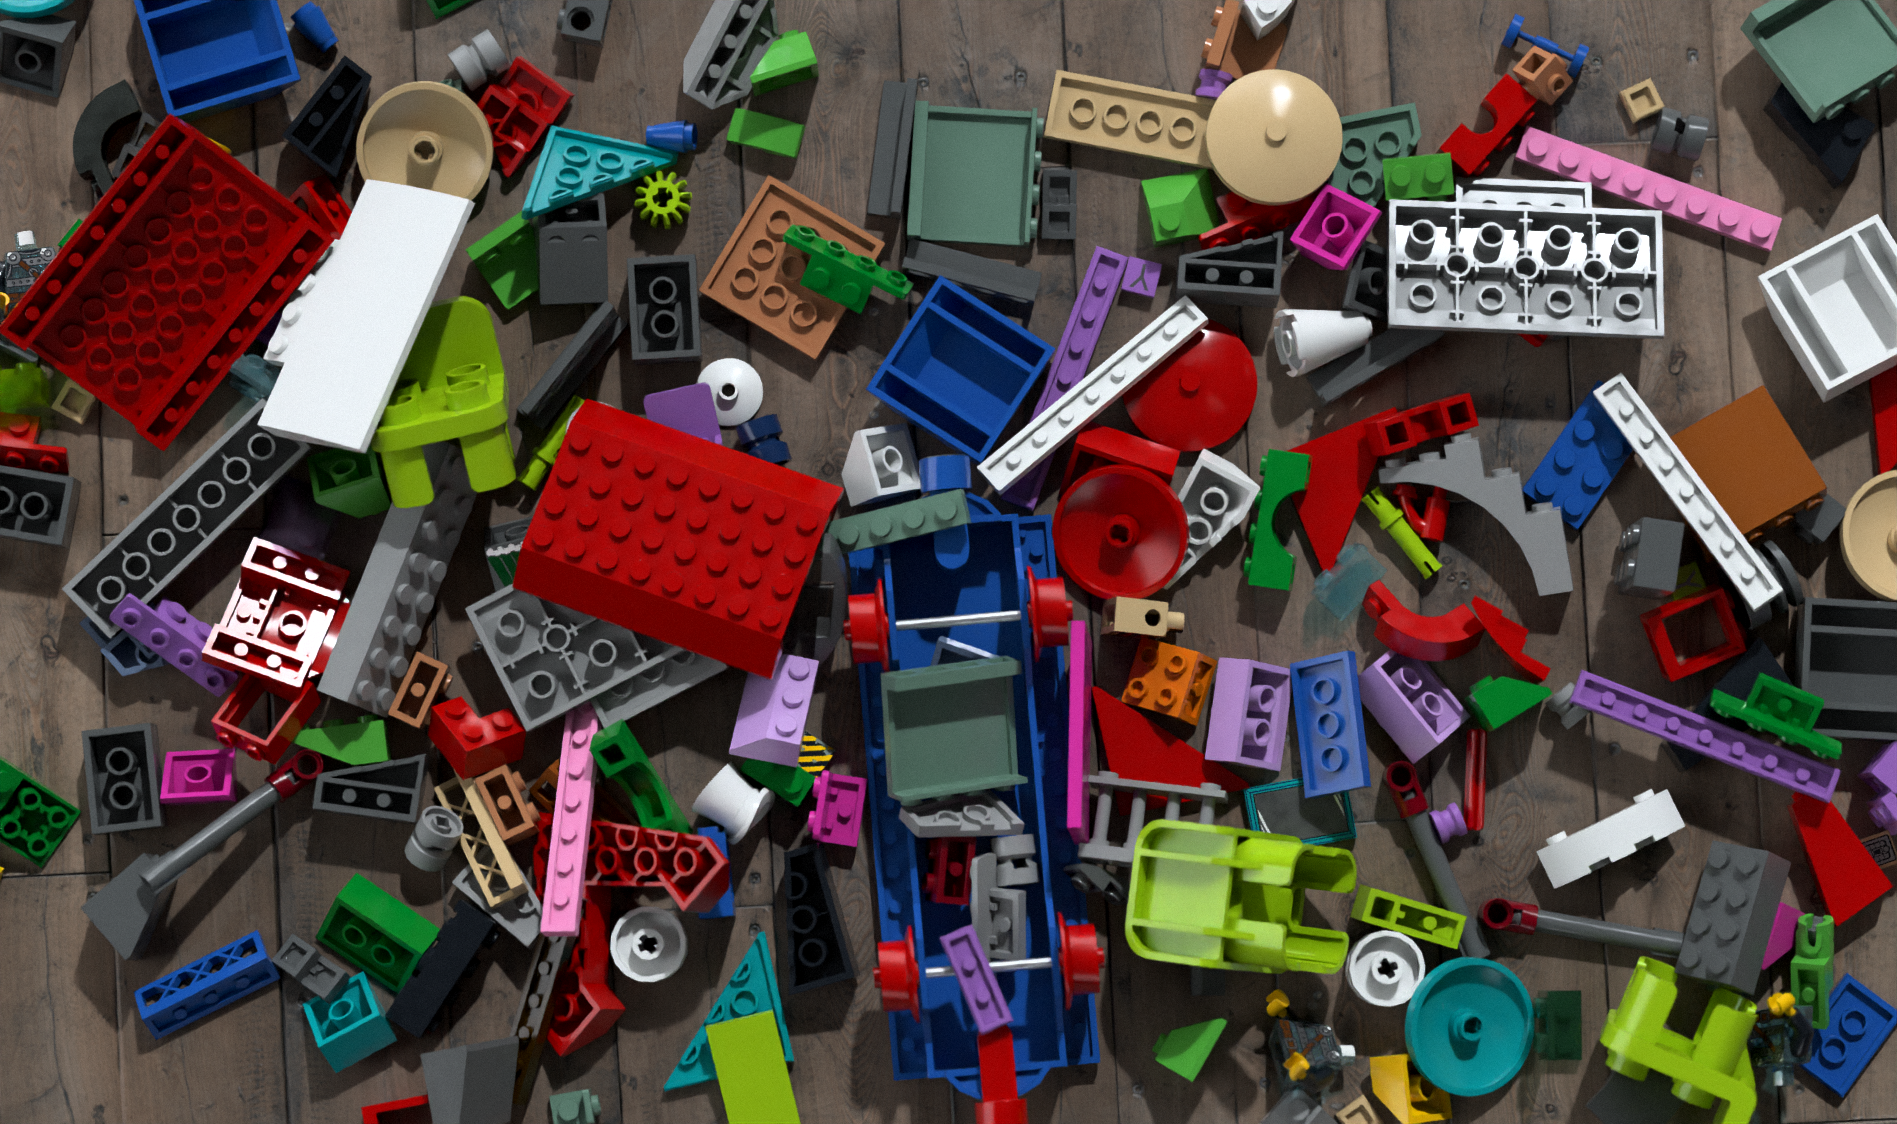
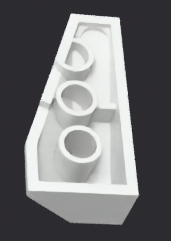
M1204 448L1178 495L1188 519L1189 545L1180 569L1163 587L1166 590L1245 518L1261 488L1234 464Z

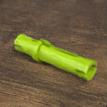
M573 395L539 448L535 447L532 451L534 455L517 478L519 482L533 491L537 490L546 473L554 465L565 437L569 417L577 408L582 406L585 400Z
M1377 486L1371 493L1379 504L1374 501L1369 493L1361 499L1362 502L1368 506L1381 522L1379 524L1382 530L1386 528L1422 573L1424 579H1427L1432 575V571L1424 562H1427L1435 572L1443 565L1437 561L1402 518L1404 513L1400 508L1396 510L1380 490V487Z

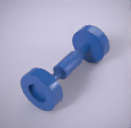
M1515 13L1501 45L1511 48L1517 36L1532 43V47L1535 45L1550 54L1554 53L1571 61L1566 72L1569 76L1575 78L1585 60L1589 47L1580 43L1574 55L1558 48L1559 44L1539 35L1535 38L1520 31L1525 17Z

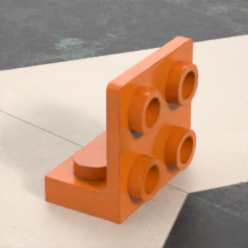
M1141 638L1121 700L1126 704L1169 715L1184 723L1197 726L1217 661L1197 651L1148 638Z

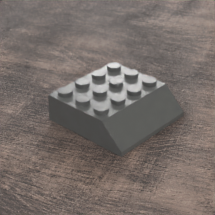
M1805 597L1803 603L1797 606L1794 687L1824 699V705L1812 728L1813 731L1832 739L1897 741V602Z

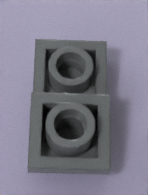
M1084 863L1066 865L1063 869V872L1071 878L1070 882L1077 890L1083 893L1101 892L1103 898L1113 905L1128 904L1130 883L1115 873Z

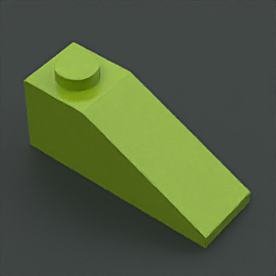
M1362 884L1359 885L1350 916L1370 924L1453 949L1458 948L1467 916Z

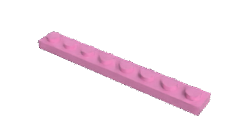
M1526 126L1514 160L1574 182L1592 183V188L1651 210L1662 211V214L1770 252L1782 221V218L1529 126Z
M591 701L566 713L540 931L544 936H578L598 764L591 754L589 747L593 734L602 729V723Z

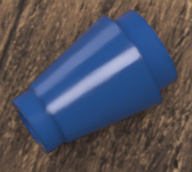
M312 1L302 6L290 17L295 23L293 27L319 48L322 53L339 41L320 5L316 7Z
M687 119L647 126L646 143L648 146L687 153L688 150H695L697 147L696 123H689Z

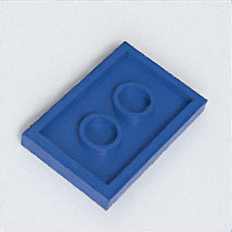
M1844 973L1829 994V1026L1826 1030L1813 1028L1814 1037L1811 1043L1810 1061L1796 1065L1842 1098L1896 1025L1897 1010L1851 975ZM1791 1057V1060H1793V1059H1795V1058H1796V1059H1802V1057H1799V1058H1797V1057Z

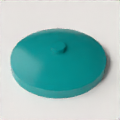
M1461 957L1439 965L1420 982L1410 1000L1406 1013L1405 1040L1408 1053L1415 1068L1430 1084L1448 1093L1460 1096H1479L1495 1091L1515 1076L1529 1054L1535 1029L1532 1002L1520 979L1507 967L1495 961L1479 957Z

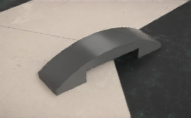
M824 533L821 581L834 582L831 618L817 617L814 660H818L819 665L828 658L837 644L846 614L847 571L840 547L831 533Z

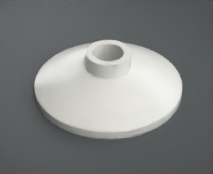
M733 358L717 360L708 365L698 377L696 384L705 382L711 388L719 425L736 426L745 423L756 414L761 406L763 399L761 379L755 369L744 361ZM726 385L735 387V393L730 397L722 393V389Z

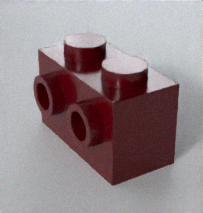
M976 836L932 837L927 840L925 853L926 858L929 859L928 873L924 874L922 880V892L926 894L925 900L969 906L972 884L970 868L975 855Z

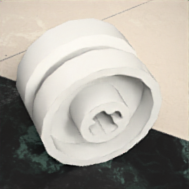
M642 906L628 911L617 921L611 934L610 950L615 964L626 976L641 982H658L671 977L682 967L688 954V936L684 925L674 914L659 907ZM647 938H653L657 942L654 945L656 949L653 951L644 948V941Z
M1383 930L1366 934L1354 943L1347 955L1345 973L1348 985L1357 997L1371 1005L1391 1007L1403 1004L1412 998L1416 988L1424 979L1425 963L1421 950L1412 939L1400 932ZM1381 962H1386L1390 966V971L1387 975L1378 972L1377 968L1382 967Z

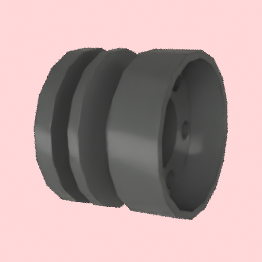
M1768 540L1760 544V551L1752 548L1783 589V593L1769 603L1779 613L1787 612L1789 605L1797 607L1802 604L1804 597L1796 572L1779 547L1773 541ZM1720 566L1716 567L1720 586L1723 590L1727 589L1733 598L1735 608L1732 610L1748 630H1752L1772 620L1769 603L1754 612Z

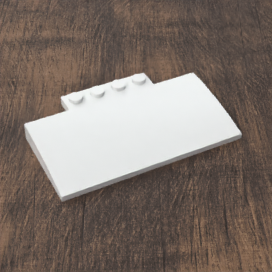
M366 180L340 240L334 239L333 243L293 291L287 306L283 310L277 329L269 341L268 349L263 359L272 365L282 366L283 368L258 421V426L277 437L361 453L366 452L475 203L469 199L422 188Z

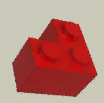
M462 696L431 707L428 736L462 780L522 759L526 730L509 708L478 718Z

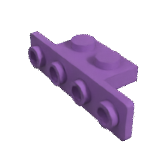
M127 594L109 616L111 621L215 696L220 697L238 678L239 672L237 670L234 673L202 661V651L212 628L207 623L200 622L187 613L181 604L172 602L163 596L153 610L134 595Z

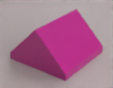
M235 749L166 752L160 794L161 804L188 805L238 802Z

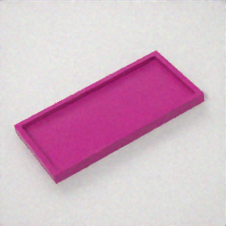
M1071 621L1067 828L1075 845L1089 843L1090 784L1088 783V777L1090 775L1092 640L1085 621Z

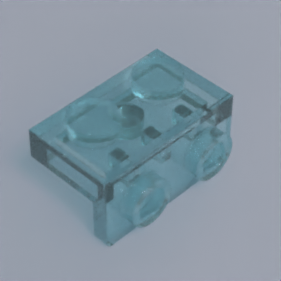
M246 350L232 364L230 371L233 375L228 385L256 403L262 398L268 401L281 370Z
M1355 542L1353 545H1346L1336 556L1338 562L1330 571L1328 569L1324 570L1315 579L1313 584L1316 587L1310 593L1340 621H1343L1365 597L1368 586L1380 580L1388 571L1367 551L1368 548L1361 543Z

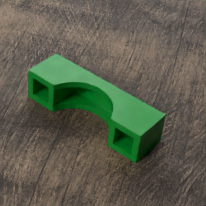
M1269 449L1268 456L1262 455L1259 475L1265 476L1263 490H1259L1254 502V509L1259 510L1258 522L1251 524L1249 543L1254 544L1252 557L1246 558L1244 566V577L1249 578L1248 585L1292 591L1297 557L1281 545L1276 534L1275 520L1280 506L1287 498L1295 493L1308 490L1313 459L1311 455Z
M621 719L593 734L589 747L591 754L606 777L614 779L626 792L638 814L641 826L693 835V828L624 720Z

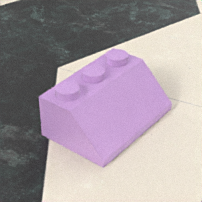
M1390 649L1358 675L1361 702L1413 764L1439 745L1471 717L1426 661L1409 658Z
M788 654L781 655L772 680L748 672L729 754L797 767L816 685L818 660Z
M1219 657L1206 743V760L1271 771L1281 770L1292 692L1290 669L1249 659Z

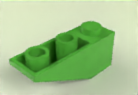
M378 715L357 717L358 723L344 725L343 719L324 721L323 728L310 729L309 724H304L292 741V743L357 767L392 760L387 721L378 720Z

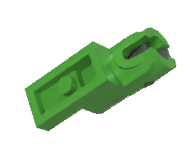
M1810 913L1798 918L1796 955L1790 962L1791 994L1795 998L1793 1008L1812 1007V1019H1807L1812 1028L1826 1030L1829 1026V991L1833 987L1834 919L1829 915L1822 917L1814 916V913Z

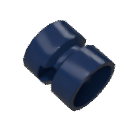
M777 414L763 416L736 427L741 446L749 449L746 454L779 466L792 461L787 443L779 439L783 431Z

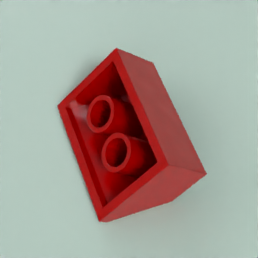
M1090 421L1079 430L1058 494L1064 495L1076 480L1089 471L1115 464L1143 468L1157 475L1170 486L1181 451Z

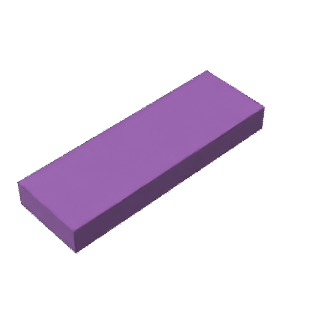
M970 924L940 937L981 1035L1013 1022V1018L973 925Z

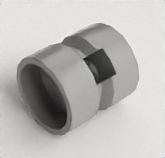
M488 29L471 39V46L468 47L462 44L447 54L471 92L487 82L488 74L497 76L511 67L505 54Z
M441 806L427 807L422 812L415 830L411 833L405 845L404 852L408 860L416 867L425 871L435 872L442 870L463 833L464 826L462 820L457 814Z
M1034 834L990 839L991 853L996 854V861L998 862L996 866L997 887L1039 883L1038 864L1032 861V856L1036 854ZM1011 860H1018L1017 869H1014Z

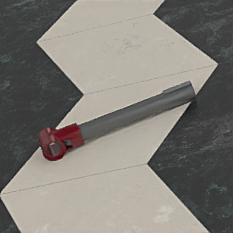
M304 749L298 752L265 777V783L173 852L170 850L140 872L138 875L143 884L154 896L184 875L187 872L186 869L276 802L284 803L316 779L323 769L321 756L311 749ZM298 760H305L311 764V775H305L299 771L297 767Z
M1405 761L1390 763L1383 771V783L1391 794L1400 818H1405L1444 909L1467 916L1458 945L1461 956L1484 958L1491 953L1476 918L1471 916L1426 809L1429 808V805L1418 782L1416 770L1413 765ZM1396 767H1402L1408 774V781L1401 787L1395 785L1391 779L1392 771Z
M1502 898L1487 899L1478 909L1480 922L1489 929L1531 936L1534 932L1649 951V954L1676 959L1679 958L1686 934L1684 932L1655 927L1647 929L1538 910V906L1534 904ZM1493 904L1500 905L1504 911L1503 919L1496 924L1490 921L1488 917V910Z

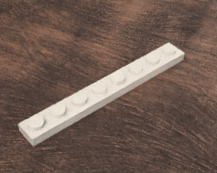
M1186 295L977 466L978 472L999 495H1002L1208 324V318Z
M1619 373L1593 391L1594 397L1752 610L1756 612L1783 593L1782 587L1624 375Z

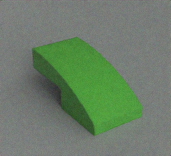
M735 108L726 140L732 144L761 149L769 154L797 159L805 126L774 116Z

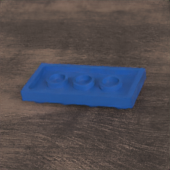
M1600 380L1596 381L1523 487V494L1535 503L1552 502L1553 507L1560 506L1563 522L1574 530L1579 529L1633 451L1629 442L1593 395V391L1604 384Z
M1347 650L1291 663L1290 672L1305 798L1317 799L1371 787L1355 652Z

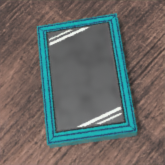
M1303 778L1243 789L1250 830L1295 836L1303 844L1311 845L1357 838L1349 792L1317 799L1305 798Z

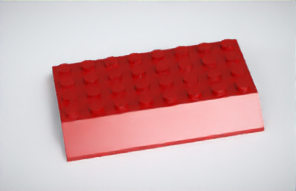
M169 113L0 324V333L24 351L27 348L34 351L134 424L138 434L164 452L333 243L334 238L301 208L193 126Z
M587 398L570 422L520 549L512 588L772 680L784 650L782 642L829 520L833 521L844 488Z

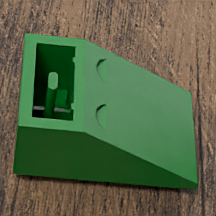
M0 756V842L42 868L81 810Z

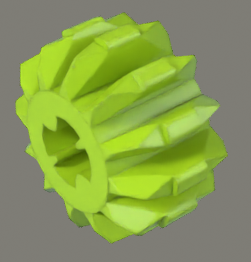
M657 171V182H653L650 177L646 176L644 182L649 188H636V193L644 198L638 199L634 203L636 208H645L640 213L642 220L652 216L651 227L656 228L659 225L660 219H662L665 229H670L671 223L669 219L674 218L678 224L683 223V218L678 212H691V207L683 202L690 201L692 193L682 192L687 187L685 180L675 184L676 173L671 172L667 181H665L662 171ZM666 193L668 198L673 197V199L667 201L666 207H661L659 202L655 204V201L660 200V194Z

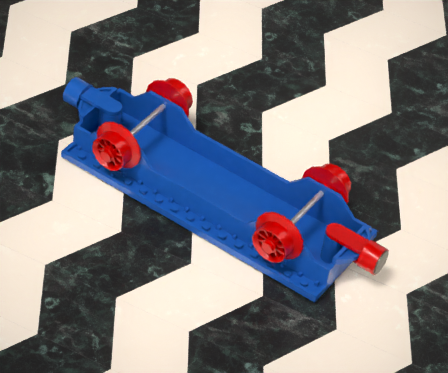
M944 454L925 457L918 461L921 494L927 495L923 498L958 489H964V492L973 489L970 456L965 454ZM965 492L971 524L849 554L852 595H848L850 619L843 620L845 641L852 640L854 664H858L882 937V942H878L880 967H873L875 988H882L884 1012H888L894 1081L946 1077L960 1092L983 1100V1102L974 1103L976 1124H1029L1027 1099H1018V1096H1022L1040 1084L1050 1068L1101 1063L1094 994L1100 993L1099 969L1105 968L1103 947L1097 948L1094 923L1088 924L1085 893L1077 890L1071 884V878L1063 872L1066 865L1083 864L1078 857L1079 845L1074 844L1067 828L1069 707L1063 646H1069L1068 621H1073L1072 600L1066 601L1063 577H1057L1051 514L1018 517V513L1001 515L988 500L970 492ZM940 636L997 656H1009L1021 660L1022 674L1013 675L1018 774L1027 777L1028 783L1016 784L1015 789L1010 791H996L995 788H990V790L1025 823L1022 835L1034 834L1036 854L1032 856V861L1038 864L1039 883L1001 887L1026 891V959L1004 960L997 958V962H988L992 972H997V984L1013 1018V1022L983 1035L979 1031L940 940V937L972 924V914L970 912L972 884L969 906L925 900L926 894L922 892V880L924 874L928 873L929 859L926 858L925 851L927 840L932 837H917L899 819L900 809L905 805H901V801L889 797L887 789L881 673L929 667ZM932 797L922 799V801L932 799ZM1015 835L976 836L974 858L991 853L990 839ZM1011 860L1014 869H1017L1018 860Z

